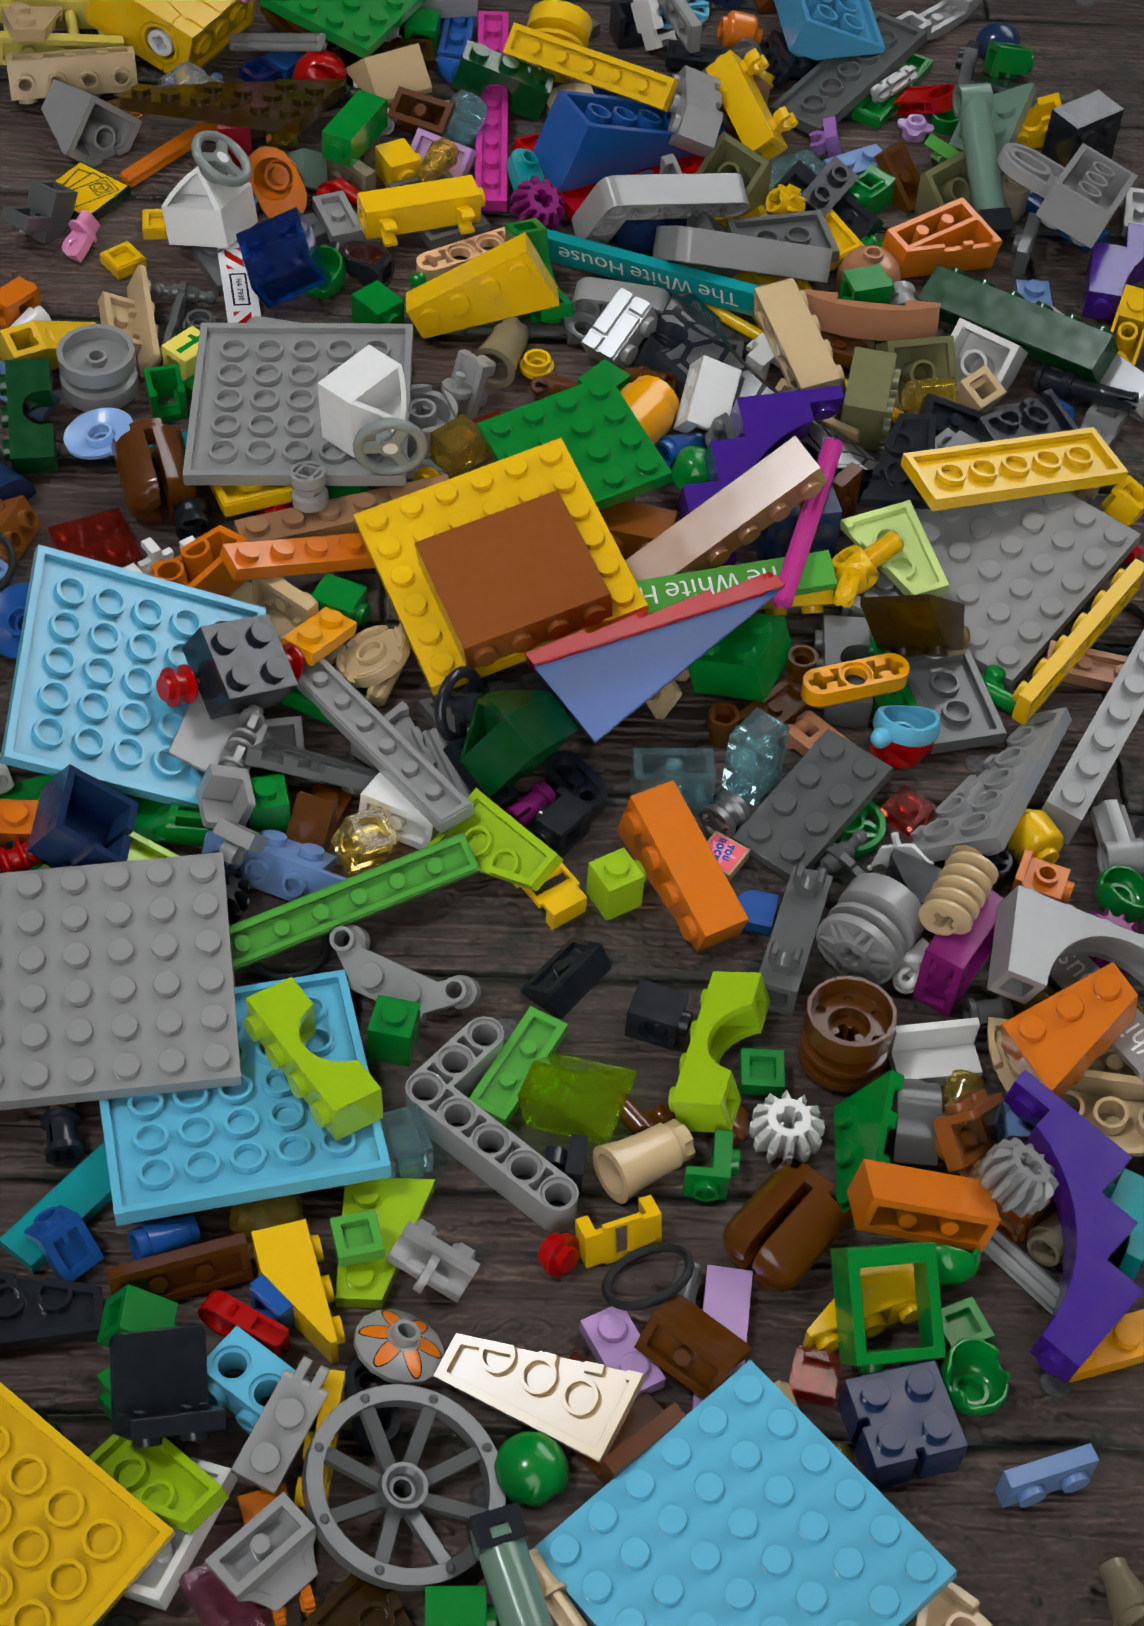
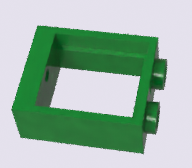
M916 1241L830 1249L841 1364L857 1366L858 1374H871L886 1370V1363L901 1362V1366L929 1359L946 1358L936 1242ZM913 1263L920 1345L867 1350L860 1268Z

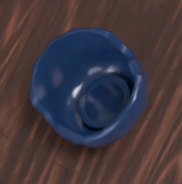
M1000 21L988 23L979 31L976 41L981 42L978 55L984 60L989 41L1021 43L1017 30L1009 23Z

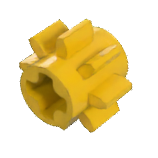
M790 183L787 187L778 184V188L772 189L767 195L765 211L772 215L805 211L806 198L799 196L800 188Z

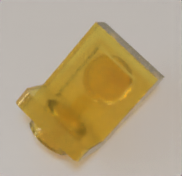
M293 1194L234 1205L229 1218L230 1229L234 1231V1234L244 1232L249 1246L252 1242V1231L303 1220L301 1195Z

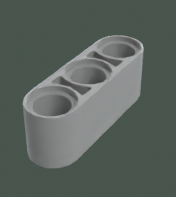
M585 277L577 282L572 303L574 311H585L599 317L618 289L622 287L633 293L636 297L638 296L653 305L658 321L671 296L665 289L660 287Z

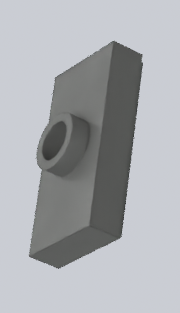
M1029 213L1023 234L1016 233L1011 250V253L1016 254L1011 273L1013 278L1022 280V277L1024 278L1041 222V218L1037 217L1035 213Z

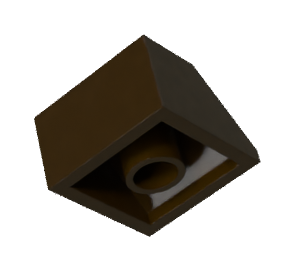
M931 594L860 597V606L877 648L889 650L891 653L901 655L902 657H914V651H926L925 656L948 657L949 650H963L965 604Z

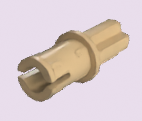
M537 1549L529 1550L553 1626H588L565 1592L567 1585L565 1582L559 1583Z

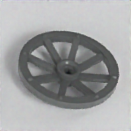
M391 1384L372 1387L360 1391L341 1402L329 1413L313 1436L306 1452L302 1471V1495L306 1514L316 1527V1536L326 1551L336 1562L358 1578L370 1584L396 1591H425V1586H443L468 1572L476 1564L470 1544L457 1556L451 1558L420 1510L468 1522L469 1517L505 1506L506 1492L499 1484L494 1467L498 1453L480 1423L467 1410L450 1398L435 1391L413 1385ZM405 1407L420 1411L402 1462H395L376 1409ZM359 1415L381 1474L329 1446L336 1433L346 1423ZM436 1417L452 1428L470 1449L423 1472L417 1465L433 1420ZM477 1463L484 1484V1508L428 1493V1488ZM324 1464L375 1491L374 1494L329 1509L323 1485ZM395 1487L400 1488L404 1498L396 1496L393 1489ZM381 1510L385 1515L372 1558L356 1547L344 1535L338 1525ZM404 1518L434 1566L403 1568L389 1564L400 1519Z

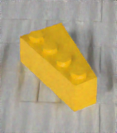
M526 232L406 292V313L423 339L560 306L558 287Z

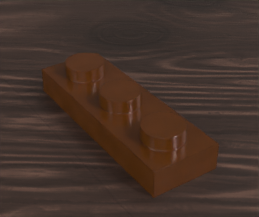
M244 1232L106 1268L111 1295H114L129 1284L171 1301L254 1279Z

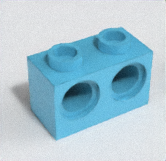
M236 1326L207 1356L208 1402L219 1407L224 1405L236 1415L239 1425L247 1433L251 1434L265 1406L258 1404L259 1401L265 1397H271L286 1369L293 1373L296 1370L240 1327ZM231 1369H239L244 1372L237 1378H226L223 1376L225 1372Z

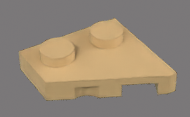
M20 2L12 3L10 6H1L2 20L13 42H45L49 37V33L56 29V21H62V6H29L26 3Z

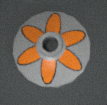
M396 1309L376 1310L364 1316L354 1332L353 1345L359 1360L371 1373L389 1383L413 1386L422 1385L435 1378L434 1374L444 1357V1348L437 1333L425 1321L411 1313Z

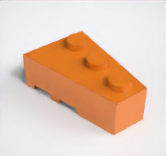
M961 197L887 229L881 248L895 256L901 267V279L932 275L937 265L947 269L956 267L962 271L992 268L1003 240L970 204Z
M1114 962L1002 1023L1001 1047L1020 1074L1027 1070L1061 1098L1073 1084L1076 1085L1080 1081L1086 1069L1099 1055L1102 1056L1136 1018L1138 994Z

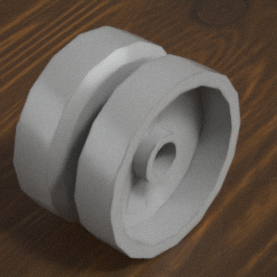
M86 325L68 332L59 341L56 355L60 371L61 389L64 399L72 407L84 412L98 408L120 409L128 405L136 397L139 389L136 353L133 340L125 331L111 325Z

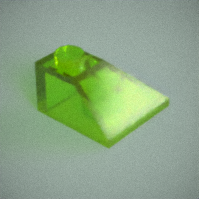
M559 1053L534 1060L517 1095L526 1127L569 1137L570 1134L588 1136V1141L607 1144L622 1113L624 1103L635 1083L637 1072Z

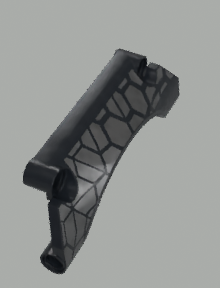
M674 293L657 321L656 330L659 333H651L634 361L636 368L647 366L653 371L673 373L676 378L674 392L679 400V405L690 365L703 355L742 370L732 410L736 398L778 393L776 389L762 379L736 353L723 334L720 324L721 318L692 293ZM814 418L807 436L799 441L817 463L826 438L831 437L834 440H841L843 447L834 476L849 463L854 462L864 468L860 489L864 492V489H867L875 465L879 461L854 440Z

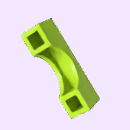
M713 971L708 988H704L701 993V1010L698 1019L694 1020L691 1024V1041L687 1053L681 1055L679 1078L676 1086L671 1087L668 1097L670 1111L675 1113L677 1121L685 1124L689 1131L715 1133V1130L732 1131L741 1097L732 1071L720 1066L719 1062L732 1045L744 1038L762 1032L771 1002L762 973Z
M293 977L246 997L248 1017L244 1018V1026L249 1037L254 1042L260 1041L265 1048L267 1058L275 1070L281 1069L284 1072L294 1096L298 1099L304 1098L318 1127H326L334 1139L338 1141L383 1118L382 1088L359 1060H326L314 1055L305 1047L307 1042L316 1034L314 1004Z

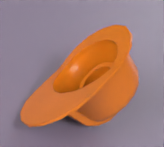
M264 146L256 149L249 156L252 174L248 182L251 183L252 190L264 213L276 223L303 215L307 206V192L300 177L297 164L284 151L276 147Z

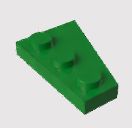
M893 1070L888 1071L834 1106L836 1199L843 1213L849 1208L851 1209L847 1189L863 1159L885 1163L890 1162L889 1156L884 1154L885 1142L888 1131L895 1130L898 1113L891 1111L894 1091H902L904 1075ZM854 1219L848 1225L851 1228L855 1226Z

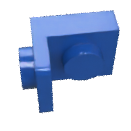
M63 1205L50 1207L42 1211L35 1217L34 1224L24 1231L28 1240L39 1246L58 1280L73 1282L104 1259L103 1254L79 1213Z

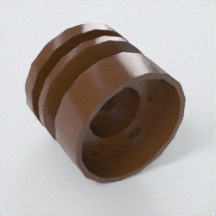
M846 975L833 977L817 985L807 1000L804 1024L798 1044L797 1057L802 1070L815 1083L829 1090L847 1093L859 1091L879 1078L885 1071L890 1044L892 1043L897 1024V1009L892 997L879 985L861 977Z

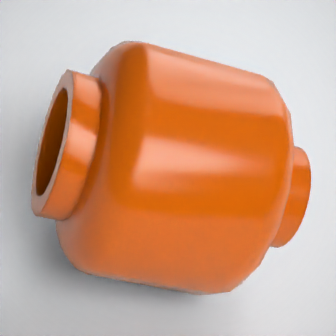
M731 10L727 16L722 15L717 29V40H720L721 46L729 47L731 51H733L736 43L745 37L754 39L760 45L763 35V28L759 27L758 18L755 15Z

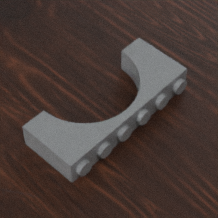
M1018 885L997 906L987 990L1026 1004L1047 986L1048 977L1055 960L1073 955L1092 956L1111 963L1114 962L1115 965L1127 971L1144 986V935L1120 927L1107 919H1101L1081 911L1073 905L1049 898L1034 889Z

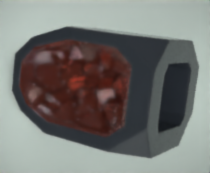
M356 240L345 242L341 246L339 253L343 257L349 276L358 279L362 286H367L376 280L386 287L391 283L395 271V257L387 249L370 242Z

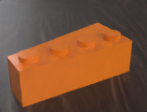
M219 525L180 548L181 554L174 559L165 561L161 559L151 565V572L147 575L229 597L246 580L234 581L219 556L222 544L249 542L248 538Z
M671 780L630 796L616 832L634 859L642 864L646 877L676 920L684 939L690 942L698 953L739 936L749 918L675 781Z

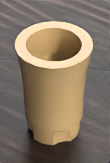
M672 1119L664 1124L658 1123L621 1140L596 1146L593 1150L592 1159L596 1175L602 1187L615 1202L624 1204L651 1183L680 1168L683 1162L694 1157L696 1151L693 1146V1137L685 1124Z

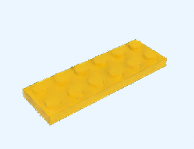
M1094 427L903 453L900 464L932 511L1125 483L1128 474L1127 469Z

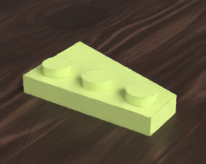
M910 500L841 519L840 529L863 550L889 531H894L904 544L903 550L878 568L904 595L931 594L939 597L949 594V583Z

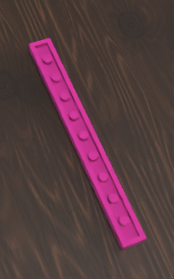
M478 11V43L504 54L503 50L508 39V12ZM499 84L487 86L483 90L480 99L477 98L476 103L477 154L475 156V182L478 187L483 188L485 207H481V211L507 212L508 89Z

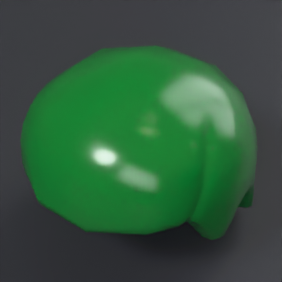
M321 245L318 253L314 255L306 253L304 255L301 265L296 270L295 280L302 293L310 298L326 299L334 296L343 288L346 281V266L343 257L336 248Z
M690 445L683 448L676 455L671 472L672 480L678 489L682 490L683 485L710 482L704 458L707 452L706 448Z
M1114 865L1104 870L1099 875L1095 885V896L1101 910L1104 912L1108 908L1111 914L1116 917L1125 912L1127 923L1143 920V877L1129 866Z
M936 1244L939 1285H958L974 1278L981 1264L982 1252L979 1249L975 1248L972 1251Z
M979 1338L960 1339L946 1353V1358L943 1359L939 1372L953 1408L957 1409L960 1413L973 1417L990 1415L1006 1401L1011 1374L1004 1371L1000 1366V1351L996 1346Z
M523 1431L512 1436L499 1448L494 1464L499 1484L506 1492V1497L513 1503L518 1502L521 1505L526 1504L534 1507L543 1506L555 1495L563 1494L567 1489L571 1471L562 1446L543 1432Z

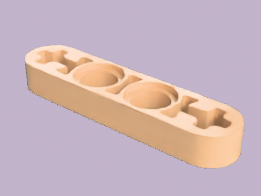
M505 226L420 254L416 260V273H425L426 280L430 281L489 251L482 248L497 247L506 242ZM463 256L467 257L468 259L457 260L453 257Z

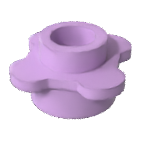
M911 114L908 118H900L897 121V126L902 128V137L909 142H922L925 140L926 134H931L934 131V126L928 124L925 117L921 114Z

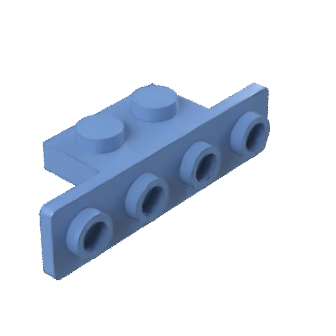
M213 829L209 830L205 835L201 854L218 853L226 839L213 833ZM262 830L259 832V834L269 838L262 853L247 850L246 857L241 866L227 863L228 870L241 869V879L249 880L250 887L288 901L296 900L348 879L332 873L337 856L326 853L324 848L312 843L301 844L287 839L286 834L277 830Z

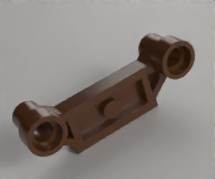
M803 644L791 647L786 661L788 676L772 687L764 702L754 700L740 712L730 703L719 702L712 705L708 711L707 727L710 730V744L716 748H725L731 743L757 742L764 746L777 736L781 728L796 722L797 716L804 711L812 710L814 706L803 701L800 690L804 674L817 666L818 653L816 650Z

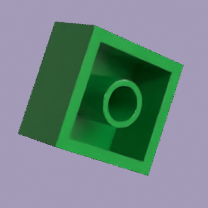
M754 613L688 667L695 693L764 702L786 665L788 651L792 647L785 616Z

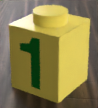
M194 326L189 327L161 345L163 366L178 364L183 381L195 374L200 330Z

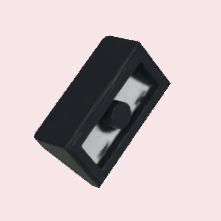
M572 937L520 991L525 997L551 1015L561 1019L611 969V963L601 943Z

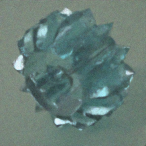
M462 89L455 93L449 101L454 103L456 107L443 137L466 146L472 143L474 137L478 135L480 128L484 126L483 121L487 117V104L477 95Z

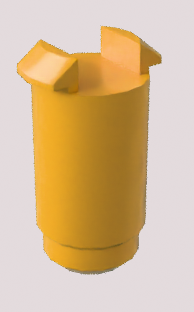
M650 375L639 376L632 383H628L623 387L620 393L653 444L656 445L660 438L665 436L672 428L673 422L677 417L679 400L674 390L663 380Z

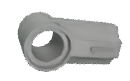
M1116 799L1104 800L1098 806L1092 807L1089 817L1098 842L1097 862L1100 873L1114 865L1131 867L1139 874H1144V840L1135 837L1125 805L1118 803Z

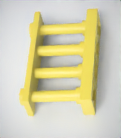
M0 0V23H3L4 31H0V65H6V55L124 46L123 36L105 35L99 30L98 35L80 34L79 29H96L86 21L82 0ZM17 2L26 3L29 6H62V21H56V28H66L67 33H49V37L45 42H13L2 20L1 6H10L12 3Z

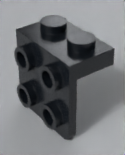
M969 40L966 47L961 46L955 64V69L960 70L957 84L990 83L993 94L1021 86V83L974 73L981 42Z
M185 1325L121 1332L114 1334L110 1338L112 1434L132 1441L133 1447L144 1448L162 1445V1437L180 1435L181 1441H199L210 1438L209 1431L226 1429V1409L208 1403L206 1332L203 1327L199 1325Z

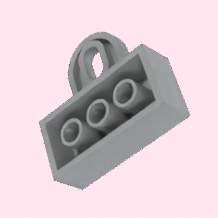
M1018 143L1005 144L997 156V163L1004 173L1044 198L1035 215L1041 218V222L1045 226L1054 230L1059 229L1069 235L1070 240L1075 244L1083 247L1087 246L1091 249L1138 177V175L1084 143L1066 167L1061 166L1038 151Z

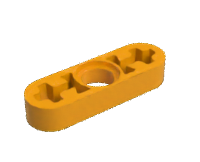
M886 653L808 670L803 676L800 695L803 701L811 706L825 707L896 692L905 687L910 666L908 661L901 655ZM856 675L863 678L865 683L854 685L846 681L845 677Z

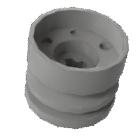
M861 873L852 879L839 897L837 905L831 908L827 917L818 926L815 935L818 949L826 961L839 973L846 976L865 978L877 985H881L892 978L897 967L903 962L906 952L911 950L924 931L925 927L921 924L918 916L922 904L917 896L905 885L893 878L878 873Z

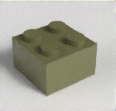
M855 346L840 421L859 429V445L864 449L878 451L880 438L888 439L901 369L894 368L897 357L896 353Z

